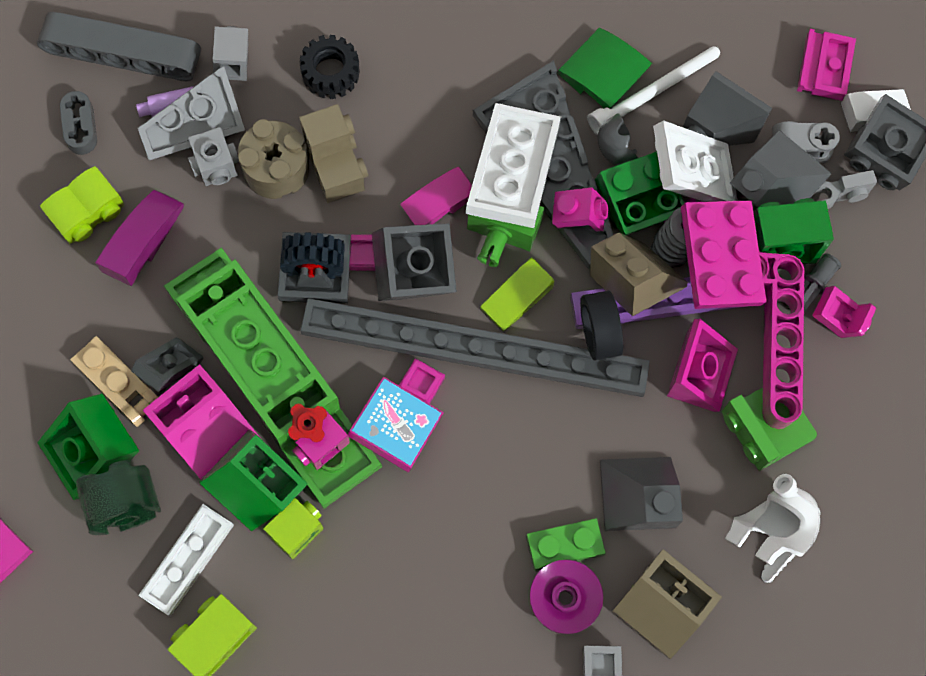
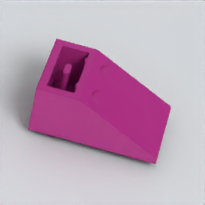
M200 364L143 409V412L200 480L249 429L257 434Z

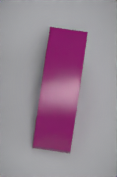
M153 190L129 214L105 246L95 262L100 271L132 286L146 261L152 262L184 208V204Z

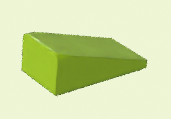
M531 257L480 306V309L504 332L553 289L555 281Z

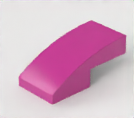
M458 166L428 183L400 205L414 225L434 224L448 212L453 214L468 202L472 183Z

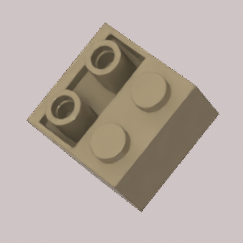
M662 549L612 612L667 658L671 659L700 627L722 596Z

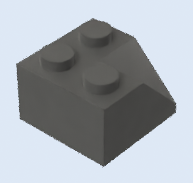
M450 223L383 227L372 233L378 301L413 299L457 292Z

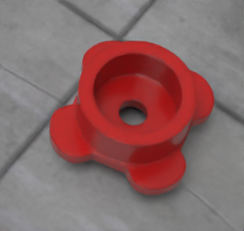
M295 404L290 410L293 418L292 426L288 429L289 437L293 440L310 438L313 442H320L325 436L322 426L323 420L327 417L326 410L322 406L305 408L302 404ZM307 419L311 421V425L308 427L304 425V421Z

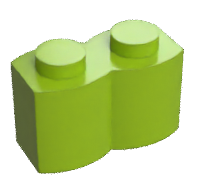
M94 166L77 176L67 187L58 190L48 197L40 207L67 242L72 244L89 238L97 224L115 219L120 214L121 208L125 203L99 169Z

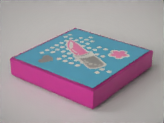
M383 376L351 427L348 436L406 472H409L444 412Z

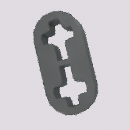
M72 91L64 95L60 101L63 137L68 148L73 153L84 155L90 153L97 145L94 109L85 93ZM76 103H81L82 106L79 107L80 117L76 118L72 110L75 108ZM77 128H81L85 134L81 143H77L75 140L78 138Z

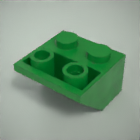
M657 151L601 171L594 179L598 189L597 192L607 202L608 217L624 235H629L668 220L673 212L684 204L681 194L663 189L660 180Z
M250 429L199 481L210 494L250 531L255 530L282 512L308 485L298 473Z

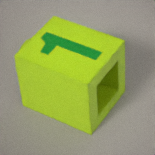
M294 498L263 529L293 560L323 530L322 524L318 520L322 515L309 501L302 505Z

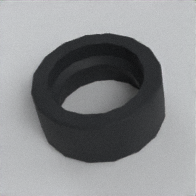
M608 290L581 296L582 325L590 356L594 361L621 356L623 354V333L619 311L613 294Z

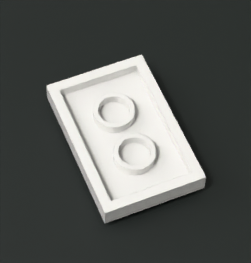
M666 121L653 126L655 148L660 167V180L663 189L704 202L738 201L736 188L730 184L734 176L727 143Z

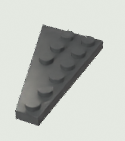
M554 60L473 110V117L486 134L495 103L561 116L540 206L544 207V211L551 220L553 218L555 192L590 187L598 191L588 167V159L574 118L570 114L563 86L560 85ZM608 218L604 221L603 231L596 232L589 225L558 228L588 269L591 265V246L613 236Z

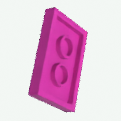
M752 201L687 202L681 206L694 309L747 307L765 304L766 295Z

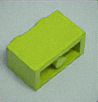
M220 594L217 598L214 596L208 598L197 611L200 616L190 626L187 623L181 626L170 639L173 644L167 650L194 676H212L257 629L223 594Z

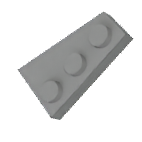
M224 65L138 127L149 160L191 148L188 137L221 127L224 137L245 131Z

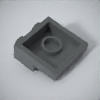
M885 94L879 99L865 125L859 128L844 155L851 159L849 164L859 172L873 170L874 174L879 177L877 182L880 186L887 190L898 189L900 191L911 184L926 158V119Z

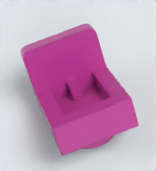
M592 187L555 192L553 225L557 228L589 225L596 232L604 230V221L608 217V205L606 200Z
M830 286L825 288L812 316L840 338L863 336L870 328L871 319L876 311V307L871 303L858 305L836 286Z

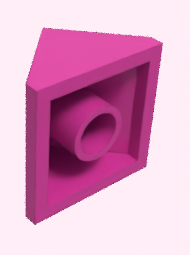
M694 319L685 335L667 396L713 412H720L738 348L701 319Z

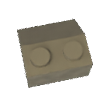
M617 233L591 246L590 276L605 291H611L614 299L632 316L687 287L688 282L645 243L622 233Z

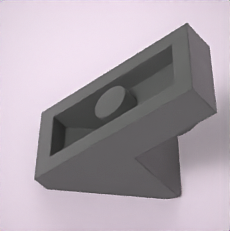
M176 337L137 359L131 371L147 385L163 394L202 362L203 356Z

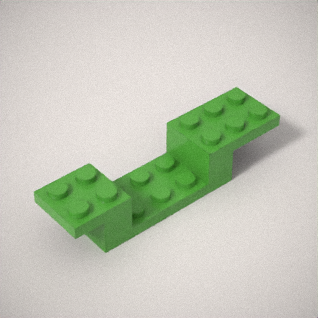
M222 247L164 285L166 291L204 343L208 344L258 413L262 424L297 473L308 483V488L323 509L382 468V464L370 449L350 437V443L318 470L311 463L305 467L291 450L297 446L296 441L298 440H293L289 437L288 429L292 426L293 418L290 410L295 404H302L305 408L322 406L347 434L353 425L340 409L336 394L236 259L231 261ZM308 419L304 421L305 426L311 423Z

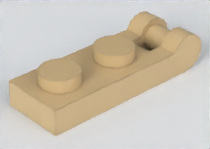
M97 336L94 337L70 360L136 427H139L145 421L143 417L146 414L143 412V409L156 400L158 396ZM139 394L143 399L132 407L129 402Z

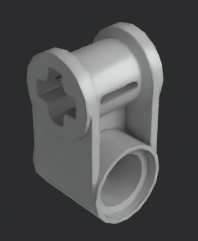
M787 121L772 127L773 136L779 130L782 131L820 164L825 163L831 158L833 150L840 139L837 128L825 122L797 123Z

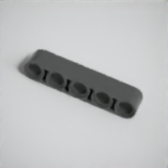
M48 12L46 14L37 41V46L52 55L180 81H191L193 79L201 53L200 45L191 39L59 12Z

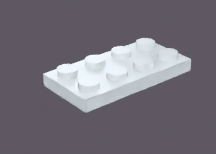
M495 103L468 198L466 214L530 228L535 227L561 116Z

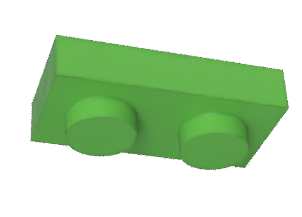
M597 518L532 532L526 535L534 571L541 570L546 565L558 560L582 561L606 554Z

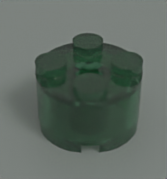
M129 460L118 461L108 467V472L99 475L89 474L76 480L78 497L88 533L91 535L109 534L108 527H119L120 532L126 531L153 520L156 517L155 512H161L150 470L145 465L131 466Z

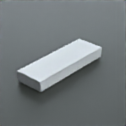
M202 504L138 596L171 617L234 526L233 523Z

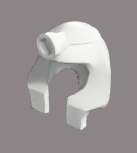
M782 474L775 479L773 483L774 491L768 495L765 502L746 514L734 517L731 529L725 537L732 544L741 547L751 531L762 532L769 536L755 555L767 563L764 565L761 575L762 580L766 583L772 582L796 555L802 557L813 545L819 532L821 512L817 502L809 493L797 488L795 479L789 474Z

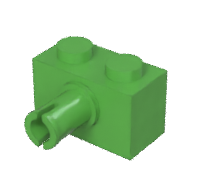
M539 207L534 228L468 214L467 229L487 236L477 259L486 265L488 257L492 252L489 266L497 267L506 243L530 252L542 222L544 207Z

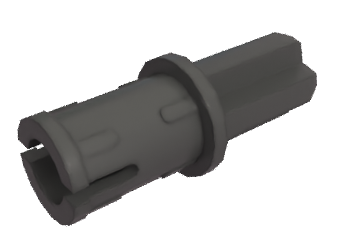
M823 254L811 272L804 274V312L818 294H823L826 288L825 285L836 271L841 268L840 261L831 254Z

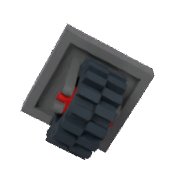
M283 232L278 286L279 301L307 302L309 298L331 303L348 304L351 235Z

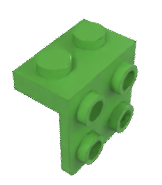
M763 388L745 398L742 394L729 401L721 411L727 427L736 434L743 446L746 457L751 463L755 464L758 471L812 442L817 436L816 430L803 410L799 418L784 429H775L766 424L762 414ZM776 403L775 410L777 414L781 417L789 418L787 406L782 403Z

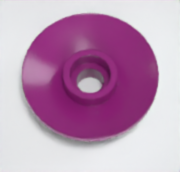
M558 560L543 567L535 576L530 588V604L535 617L547 629L560 634H574L587 629L599 616L603 605V590L595 573L586 565L574 560ZM561 592H568L571 595L572 602L570 604L563 605L560 603L558 597Z

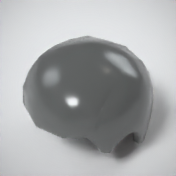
M617 113L600 127L597 135L598 145L603 156L616 166L639 158L636 156V149H628L631 139L630 133L623 118Z

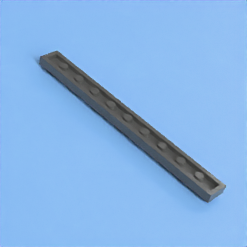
M309 298L300 330L301 334L305 336L643 397L645 394L650 360L623 355L594 361L590 356L589 350Z

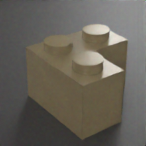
M336 104L299 117L306 150L327 204L365 191L364 178L368 177V173L363 159H356L352 150L357 148L353 136L355 130L349 114L343 116L339 105Z

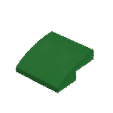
M599 27L557 71V74L580 95L585 91L603 108L608 107L611 109L649 69L652 63L628 43Z

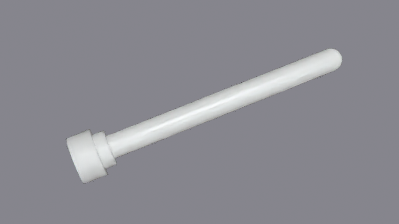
M715 46L710 47L611 109L608 107L604 109L598 108L588 114L587 120L592 131L598 135L600 127L617 113L621 117L625 116L714 61L720 55L719 48Z

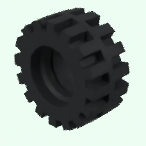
M324 35L318 36L319 41L316 42L314 39L309 41V48L305 46L302 50L303 55H300V70L303 82L306 87L309 86L311 93L315 94L318 92L320 98H325L326 95H329L330 99H336L335 94H340L343 97L346 95V89L352 91L354 89V82L357 83L359 80L360 70L357 51H354V46L351 43L347 44L346 39L343 37L336 40L335 35H330L329 39H325ZM326 59H336L344 65L343 69L334 75L321 74L316 70V67L321 61Z

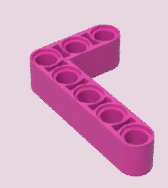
M759 252L766 295V303L764 305L762 414L766 424L770 427L784 429L799 418L803 409L804 266L800 259L793 255ZM777 269L788 271L791 275V280L782 279ZM777 302L786 303L790 307L791 314L782 313L777 307ZM782 335L788 338L790 348L781 347L777 342L776 336ZM776 369L785 370L790 377V382H781L776 376ZM776 403H782L787 406L789 418H784L777 414L775 410Z

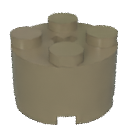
M258 120L240 140L238 146L239 163L246 182L256 194L269 199H279L283 195L297 192L305 184L309 175L306 146L302 134L293 126L281 121Z

